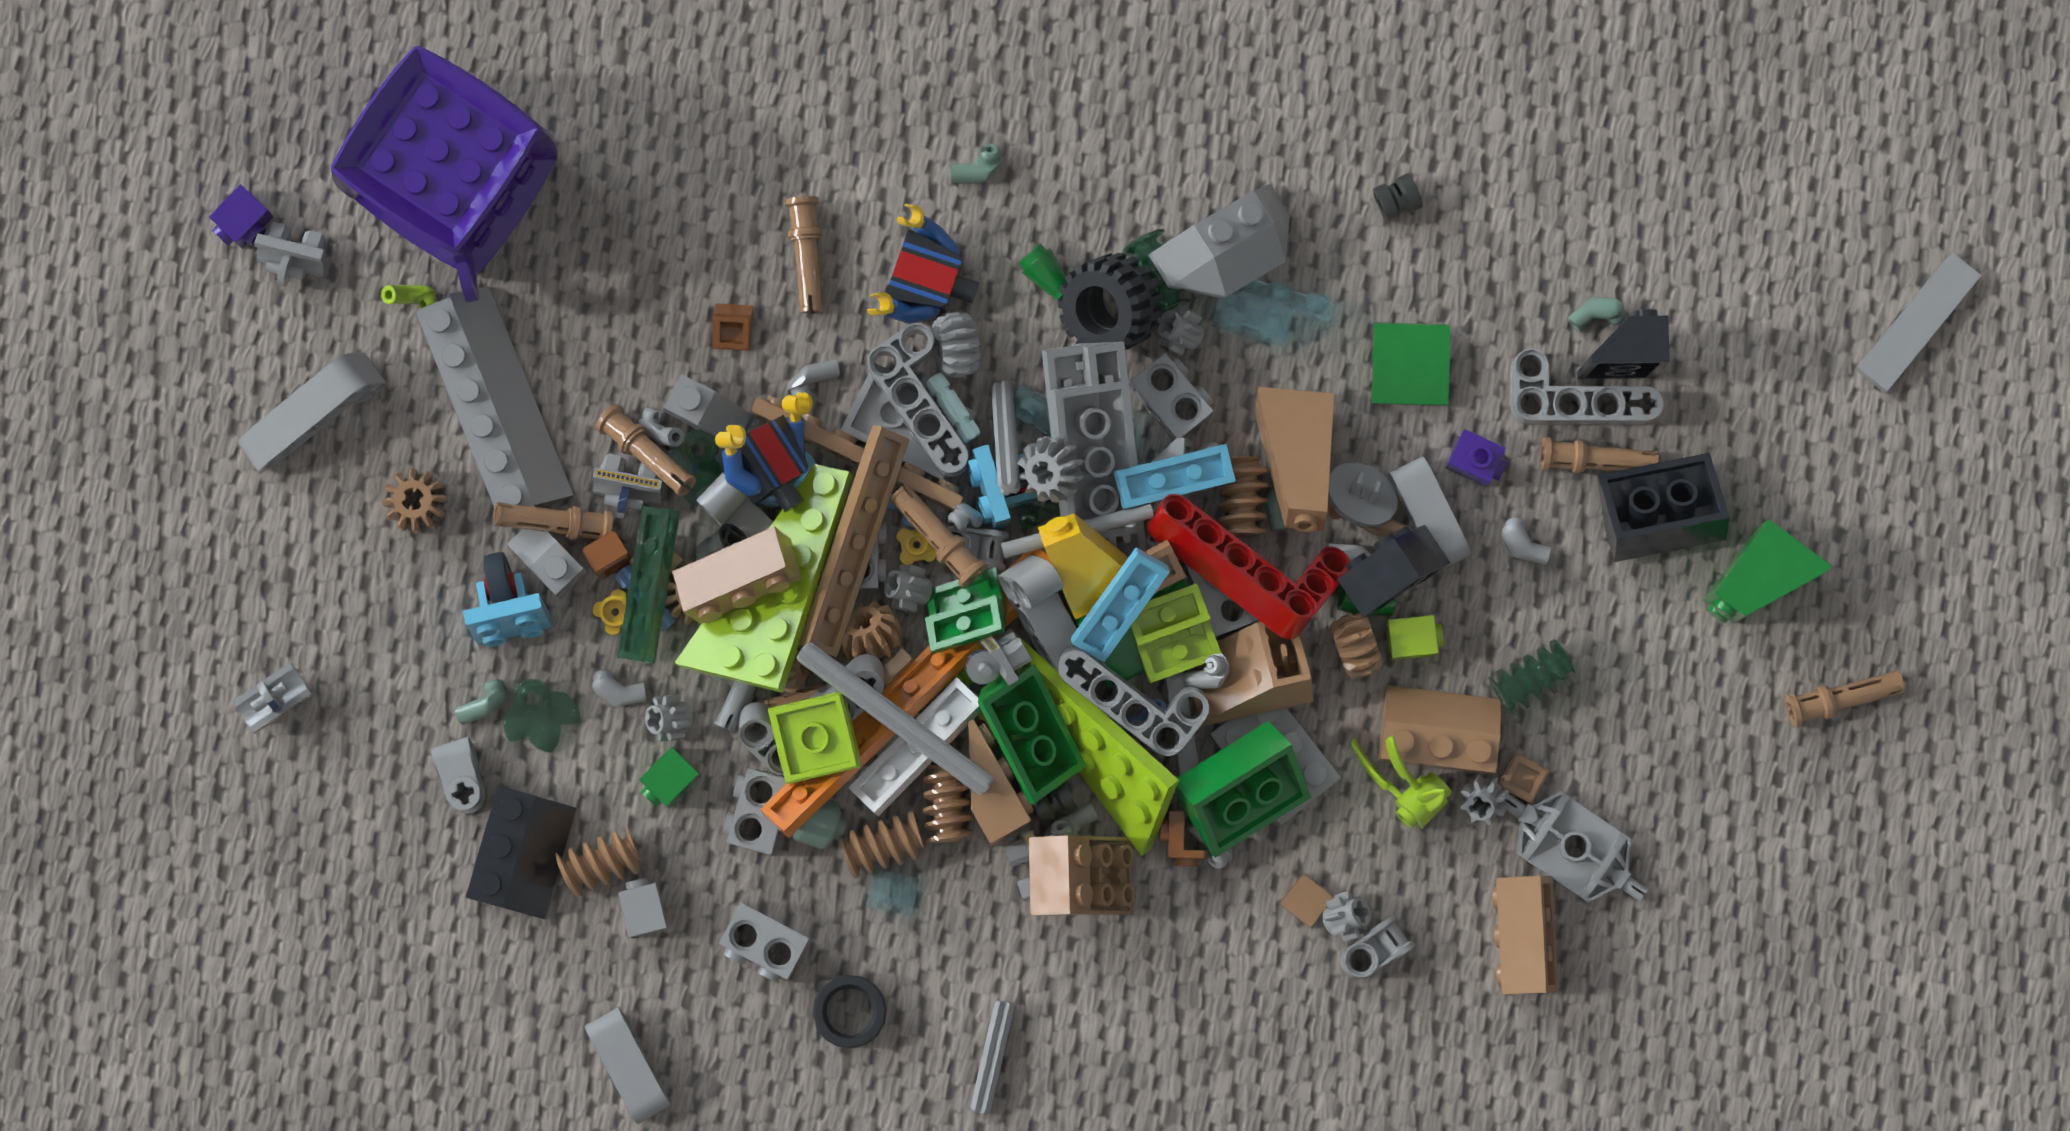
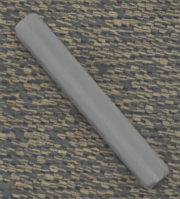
M1003 380L1001 383L995 382L992 385L991 393L997 483L1000 493L1008 496L1010 493L1016 494L1020 490V479H1018L1020 474L1019 464L1017 463L1019 460L1014 391L1011 388V383Z

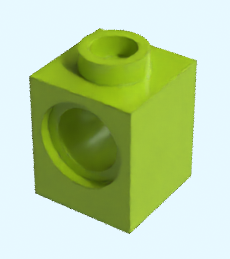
M1434 615L1390 619L1385 623L1389 661L1436 656L1438 654V647L1444 646L1442 625L1435 624Z

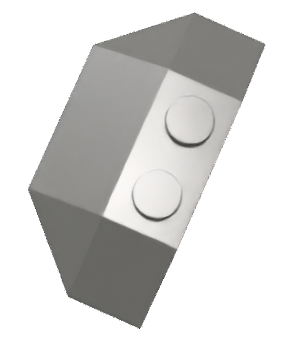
M1268 184L1253 190L1191 226L1150 253L1149 257L1168 288L1184 289L1224 299L1286 262L1290 216L1271 185Z

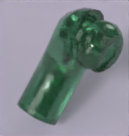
M1037 498L1035 501L1024 504L1018 512L1020 525L1030 530L1037 527V525L1050 516L1060 517L1059 502H1052L1051 499L1042 502L1038 501Z

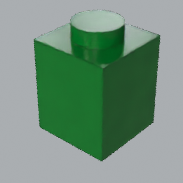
M670 747L639 779L645 786L640 792L656 808L661 803L670 808L701 775L673 747Z

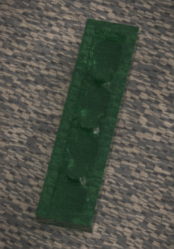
M647 506L642 507L617 658L655 664L680 511Z

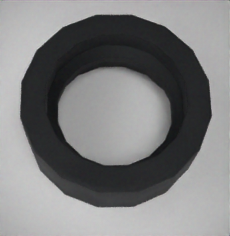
M843 975L831 979L821 987L814 999L812 1014L815 1026L825 1040L837 1047L855 1048L868 1044L878 1036L885 1024L887 1008L883 994L874 983L861 976ZM847 988L857 989L864 993L871 1001L873 1009L872 1019L868 1026L860 1033L852 1035L842 1034L835 1030L829 1023L827 1016V1007L832 996L838 991Z

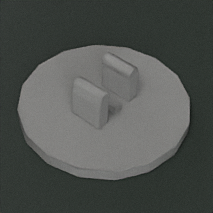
M1359 462L1343 463L1333 469L1329 477L1328 500L1341 517L1352 524L1365 528L1380 527L1390 521L1397 510L1398 498L1392 484L1382 473L1371 466Z

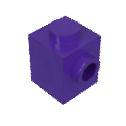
M241 184L209 216L217 225L212 231L227 246L235 242L242 249L247 244L250 246L254 245L257 233L264 235L266 232L264 226L274 217Z
M1464 429L1454 446L1445 468L1487 487L1492 479L1499 481L1508 460L1502 458L1506 448Z

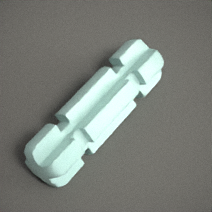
M938 373L926 381V387L933 397H937L936 403L952 427L956 426V433L961 441L965 444L969 443L980 435V429L974 420H969L970 414L955 391L948 388L950 384L942 373Z

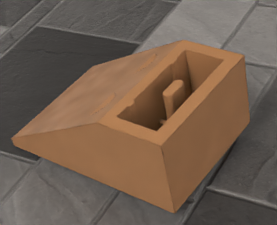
M1259 621L1218 641L1222 655L1229 661L1230 672L1220 688L1200 689L1205 693L1209 702V714L1201 726L1314 702L1312 679L1300 635L1295 639L1282 638ZM1207 663L1189 670H1204ZM1193 697L1198 714L1203 704L1199 698Z
M974 719L968 722L969 759L990 774L994 780L983 795H978L971 790V811L988 842L993 846L1030 825L1029 815L1034 813V810L1024 792L1021 791L1016 794L1009 783L1015 779V776L1005 758L1002 757L996 760L991 748L996 746L985 723L977 726Z
M1073 835L1029 837L1031 916L1133 915L1132 904L1135 893L1132 887L1131 865L1134 855L1130 840L1127 837Z

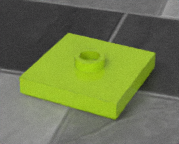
M834 692L768 708L786 784L862 766L846 696L842 693Z

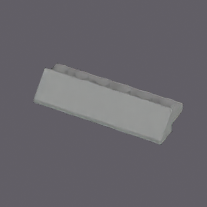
M490 287L478 288V301L467 303L463 292L449 294V298L415 311L494 508L496 502L546 508L573 497L574 494Z
M1124 342L1074 344V346L1042 350L1051 439L1064 437L1065 447L1069 445L1076 446L1073 454L1074 458L1084 460L1082 465L1077 467V470L1084 475L1082 481L1076 483L1078 490L1070 496L1066 495L1064 500L1059 501L1060 517L1075 513L1085 521L1125 510L1122 508L1114 472L1135 467L1138 464ZM1144 521L1099 533L1127 557L1131 555L1136 547L1142 551L1147 550Z

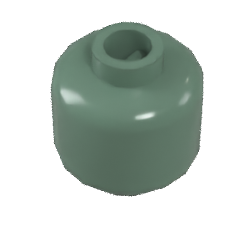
M828 800L792 835L794 841L818 849L829 847L834 839L839 841L846 825V819L841 817L839 804L833 800Z

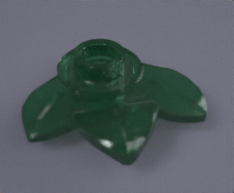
M694 430L687 433L680 447L666 453L678 465L696 478L693 488L685 484L681 479L679 480L689 490L683 497L692 506H698L699 504L696 500L722 473L725 474L724 469L714 458L720 452L718 451L715 437L702 430ZM695 442H699L704 446V453L701 456H696L692 451V446Z
M526 679L519 683L514 690V705L505 713L503 727L510 742L522 739L527 735L530 742L536 748L551 753L559 742L560 725L580 722L581 717L577 705L567 693L550 691L549 687L541 680ZM528 693H537L540 696L539 702L535 705H529L525 701Z

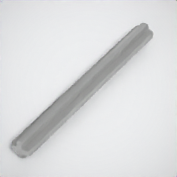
M809 642L801 649L797 656V660L976 794L983 795L991 786L994 779L990 774L816 645Z

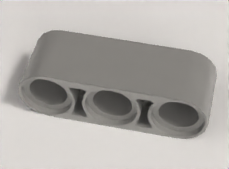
M1422 456L1389 472V480L1412 527L1416 529L1426 525L1450 561V564L1444 568L1470 557L1471 551L1426 459Z
M620 1007L584 1025L592 1044L636 1124L672 1106L665 1089Z

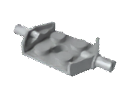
M1562 791L1532 806L1530 804H1523L1510 794L1505 799L1506 801L1502 802L1508 807L1506 811L1515 816L1517 821H1519L1516 856L1522 857L1548 876H1553L1555 881L1582 898L1585 903H1589L1615 888L1622 889L1640 902L1644 897L1642 894H1646L1648 891L1647 887L1630 877L1631 873L1628 872L1631 838ZM1572 835L1581 837L1585 842V852L1579 858L1569 856L1565 850V841Z

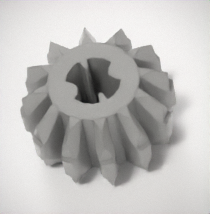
M958 312L947 313L946 316L937 317L932 325L934 359L936 360L937 369L945 377L959 378L965 377L968 374H974L979 368V359L981 358L979 351L981 344L978 340V331H976L974 320L968 313L959 314Z
M1047 436L1037 439L1036 444L1027 445L1024 449L1026 456L1020 458L1017 462L1025 469V472L1021 473L1018 479L1023 481L1027 479L1029 483L1025 493L1031 494L1037 491L1038 501L1042 502L1049 499L1052 502H1059L1064 500L1066 495L1074 494L1078 490L1076 483L1082 481L1084 477L1077 470V467L1082 465L1084 460L1075 459L1073 456L1076 446L1069 445L1065 447L1064 437H1056L1051 440Z

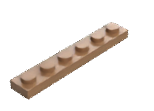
M768 396L766 401L757 397L750 410L753 416L766 422H770L782 415L785 418L790 416V413L783 410L782 401L772 396ZM809 414L801 415V418L805 419V441L859 466L864 448L855 445L856 437L840 429H837L835 434L821 428L823 422ZM905 462L903 467H900L895 485L903 487L905 484H909L916 495L951 512L954 511L953 507L964 502V497L958 495L960 488L943 479H940L938 484L925 479L926 472L907 462Z
M872 425L799 642L800 645L805 646L811 642L829 656L837 658L910 440L909 438L884 427Z

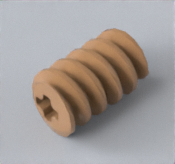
M1230 456L1236 481L1220 488V494L1230 500L1219 503V509L1229 515L1219 518L1218 523L1229 529L1228 531L1234 536L1253 537L1265 534L1266 529L1257 526L1256 521L1267 518V514L1256 510V506L1267 503L1268 499L1257 495V491L1268 488V483L1258 480V475L1268 473L1269 468L1259 465L1258 461L1261 458Z
M929 765L925 769L933 771V773L923 777L922 783L932 786L933 789L922 794L923 799L932 801L934 804L923 808V814L934 817V820L925 823L924 830L933 832L935 835L924 839V844L962 843L963 838L972 835V830L961 827V824L971 820L972 817L970 814L960 811V808L971 804V799L961 797L960 793L970 788L939 765Z
M912 811L907 813V824H903L898 816H893L891 829L887 827L883 820L878 821L877 833L875 834L867 824L863 826L862 838H859L853 829L848 830V842H844L840 837L845 858L854 879L859 878L861 865L869 874L874 873L875 861H878L882 868L886 870L889 869L891 856L898 865L904 864L905 852L915 861L919 859V848L922 847L924 850Z
M626 826L625 839H622L616 831L611 832L610 845L601 836L598 837L597 850H593L587 842L582 843L581 856L573 848H569L568 861L566 862L557 853L555 854L563 879L576 897L582 896L583 883L591 892L597 890V878L606 886L610 885L612 881L611 872L620 880L626 879V867L635 875L639 874L640 861H642L629 826Z

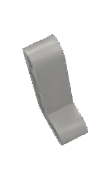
M912 323L870 352L868 357L869 372L935 468L946 477H957L968 466V451L912 371L925 362L934 351V336L931 330L921 323ZM914 334H921L927 338L928 344L924 350L914 352L906 346L908 338ZM879 357H892L896 361L895 369L885 374L878 372L875 369V363ZM901 388H914L918 392L917 400L910 405L900 403L896 396ZM923 419H936L940 424L939 431L933 436L923 435L918 429ZM946 435L950 437L945 440L948 450L952 454L960 453L957 466H953L950 462L945 465L942 463L945 460L944 452L937 444ZM937 445L934 450L930 448L932 446Z
M1530 348L1523 350L1511 364V412L1515 420L1521 424L1646 425L1654 421L1661 414L1664 407L1663 397L1660 392L1648 386H1549L1548 359L1538 349ZM1525 359L1536 362L1539 368L1538 375L1535 377L1524 375L1520 370V362ZM1523 397H1532L1538 402L1539 412L1537 414L1529 415L1523 412L1520 406V401ZM1562 397L1572 398L1577 404V412L1573 415L1564 414L1559 408V399ZM1600 397L1611 399L1615 404L1614 414L1605 415L1601 413L1597 408V399ZM1642 397L1645 398L1646 404L1653 406L1646 414H1643V409L1640 407H1630L1625 412L1626 415H1623L1625 405L1637 404Z
M365 352L344 354L329 363L257 422L237 442L258 472H266L284 460L351 404L362 403L370 399L373 391L377 394L387 383Z
M724 473L696 500L699 506L720 526L727 523L739 527L747 538L769 529L773 523L744 493L726 482Z
M1029 555L999 574L998 579L1037 653L1058 671L1061 654L1067 648L1075 646L1072 644L1071 636L1077 628L1057 593L1063 589V583L1057 571L1046 559ZM1079 657L1075 661L1070 658L1066 661L1069 664L1068 672L1073 674L1076 670L1080 671L1087 677L1083 685L1088 687L1092 677L1099 670L1094 668L1092 674H1090L1082 667L1083 658Z
M1078 647L1067 648L1059 658L1058 671L1066 683L1163 756H1172L1180 752L1209 714L1207 696L1196 687L1182 689L1164 710L1102 661ZM1081 657L1084 659L1082 667L1088 673L1092 674L1094 668L1100 671L1092 677L1089 686L1085 687L1083 683L1086 682L1087 677L1077 670L1070 674L1068 672L1069 664L1066 661L1070 658L1075 661ZM1105 679L1113 681L1118 688L1116 695L1109 699L1099 697L1095 691L1096 685ZM1190 696L1199 698L1203 704L1201 711L1194 716L1184 714L1180 708L1182 701ZM1135 703L1144 705L1148 710L1146 719L1139 723L1130 721L1126 716L1127 708ZM1171 727L1178 732L1179 738L1175 744L1164 746L1157 741V734L1162 728Z
M863 654L854 658L845 666V668L859 678L863 677L862 680L880 694L883 693L884 668L879 658L874 655ZM826 683L810 698L839 691ZM846 697L851 720L853 721L864 710ZM750 703L740 713L739 739L743 746L766 767L776 774L783 775L779 755L775 751L777 746L768 713V708L770 707L764 703ZM757 722L765 727L754 730L748 727V725Z

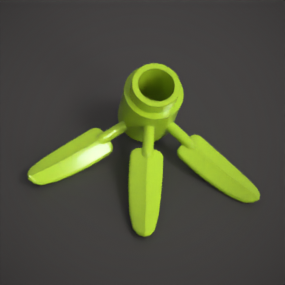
M1393 735L1389 736L1386 740L1389 758L1399 776L1407 780L1411 785L1403 794L1379 773L1364 754L1357 740L1352 738V749L1363 768L1383 790H1389L1397 798L1395 804L1398 810L1395 814L1406 826L1412 829L1416 825L1423 829L1448 803L1447 798L1452 794V791L1436 774L1429 772L1425 777L1419 776L1416 780L1409 773L1401 759Z

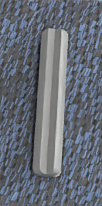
M997 1000L994 1003L970 1106L971 1111L988 1115L991 1112L1015 1008L1014 1004Z

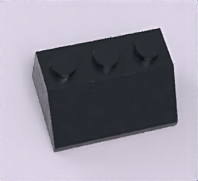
M1654 309L1634 311V316H1629L1577 371V379L1654 378L1670 362L1668 315L1658 316V310Z
M1710 453L1597 475L1604 527L1614 562L1727 540L1730 517Z
M498 785L465 898L545 919L559 872L555 854L557 853L563 858L577 808Z

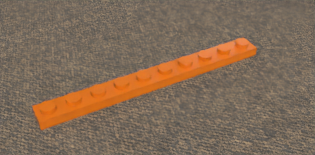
M1037 549L1024 553L1010 567L1029 555L1046 559L1049 562L1050 560L1043 550ZM1004 592L1006 628L1017 617V614ZM977 640L933 654L930 651L929 645L903 672L883 689L882 695L911 717H914L966 666L968 657L975 651L983 650L984 647ZM864 710L852 721L862 762L861 767L785 784L760 809L761 812L790 838L896 733Z

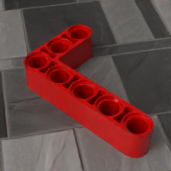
M1169 494L1164 497L1155 510L1154 517L1149 519L1147 523V530L1154 540L1158 543L1167 540L1176 557L1274 633L1285 639H1295L1300 635L1340 584L1337 579L1349 571L1345 566L1350 562L1348 555L1337 547L1329 546L1320 551L1295 583L1192 502L1178 494Z

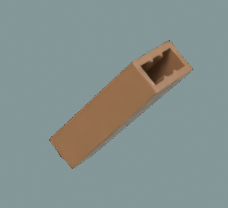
M1258 387L1254 414L1285 528L1296 529L1300 532L1324 531L1328 511L1334 394Z

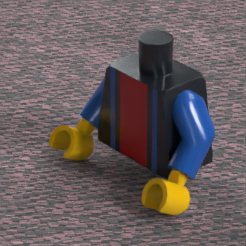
M908 203L904 204L912 212L911 219L908 221L903 217L897 216V222L899 225L913 228L914 231L908 229L887 291L870 294V297H875L879 300L880 308L867 309L868 314L871 316L886 315L888 318L912 324L934 319L939 312L946 313L951 297L973 303L980 282L959 275L963 266V258L959 256V247L941 226L927 216H924V212L919 206Z
M798 392L796 396L787 395L784 397L782 408L785 412L790 413V416L787 418L782 415L748 433L740 425H728L726 427L727 432H719L716 435L715 442L717 446L723 449L714 458L724 469L726 482L744 493L751 502L757 504L774 495L785 513L804 502L794 483L806 474L809 468L806 462L804 446L805 419L801 418V415H806L810 412L813 405L812 397L808 393Z

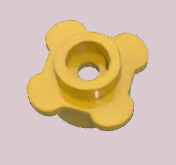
M902 528L898 531L896 538L901 543L902 553L900 554V560L904 565L909 566L915 561L922 560L932 562L936 559V551L916 529L908 530L907 528ZM919 542L921 544L920 548H914L913 543Z
M619 589L613 590L610 597L605 598L602 602H596L593 606V614L601 618L605 624V631L610 635L618 634L622 626L628 622L634 623L638 619L637 609L628 604L626 593ZM613 609L619 610L617 616L612 615Z

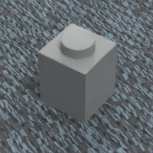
M648 878L625 883L627 890L618 892L628 937L634 938L669 929L659 884H649Z

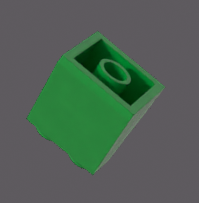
M1768 519L1755 528L1702 601L1709 605L1707 611L1717 620L1723 623L1730 620L1732 623H1735L1826 573L1832 565Z

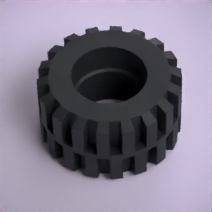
M1110 253L1076 267L1074 271L1069 272L1065 277L1067 282L1062 284L1059 290L1063 298L1058 299V308L1063 309V314L1059 317L1061 323L1066 322L1069 328L1066 330L1070 338L1075 336L1077 339L1076 344L1122 341L1125 344V350L1151 337L1150 333L1156 331L1160 325L1157 319L1163 315V309L1159 307V303L1163 301L1162 293H1157L1156 286L1159 283L1157 278L1151 279L1149 276L1151 270L1148 266L1140 267L1139 259L1134 256L1126 258L1125 253H1116L1114 255ZM1103 289H1106L1117 303L1118 320L1108 313L1104 305Z

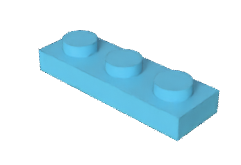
M1227 444L1114 472L1123 509L1163 500L1169 494L1183 495L1236 481Z
M1136 547L1071 636L1072 644L1105 662L1169 574L1168 565Z

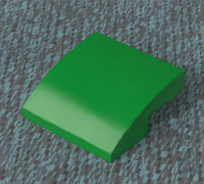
M1374 322L1371 402L1448 406L1450 324Z
M996 567L985 570L973 583L965 588L958 584L959 579L932 587L931 597L927 602L929 616L925 617L930 651L933 654L1005 632V596L998 579V575L1001 572Z

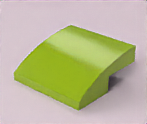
M1197 583L1148 601L1130 626L1149 684L1205 664V659L1210 655L1222 654L1209 621L1211 618Z

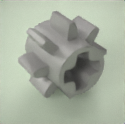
M1178 305L1176 312L1173 310L1166 311L1158 321L1160 325L1157 331L1161 336L1158 343L1178 355H1183L1185 348L1188 350L1195 349L1201 343L1204 335V329L1199 324L1202 316L1183 305Z
M900 564L899 570H892L888 574L884 585V592L887 597L893 599L891 602L892 608L906 612H916L917 606H924L929 601L932 593V583L929 579L924 578L925 568L911 564L909 566Z
M680 694L653 697L654 705L648 707L645 713V723L648 730L652 734H658L659 742L684 739L685 733L683 730L689 729L693 722V713L689 704L684 701L680 702Z
M1480 774L1475 779L1474 786L1466 783L1461 791L1467 798L1463 800L1460 809L1467 810L1471 816V822L1485 820L1488 825H1491L1495 814L1503 816L1508 808L1502 802L1507 798L1509 791L1502 790L1498 784L1497 777L1493 780L1483 779Z
M1346 891L1336 894L1334 899L1326 901L1327 908L1323 912V923L1332 936L1341 934L1343 942L1359 938V934L1368 931L1366 925L1370 922L1371 912L1368 904L1361 897L1352 899L1351 892Z

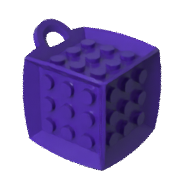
M415 46L394 68L366 105L341 146L331 166V173L335 185L344 194L355 199L375 217L414 245L457 269L462 292L468 303L479 300L477 275L494 257L526 214L557 159V147L555 139L545 128L496 90L443 57L421 46Z

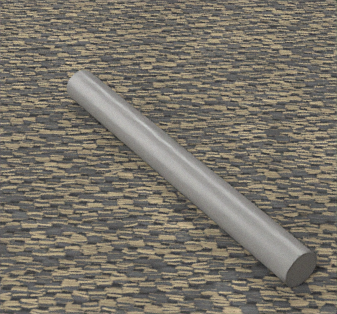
M1151 503L1085 520L1084 522L1100 533L1151 519L1154 517ZM1040 533L1001 543L1005 558L1044 548Z

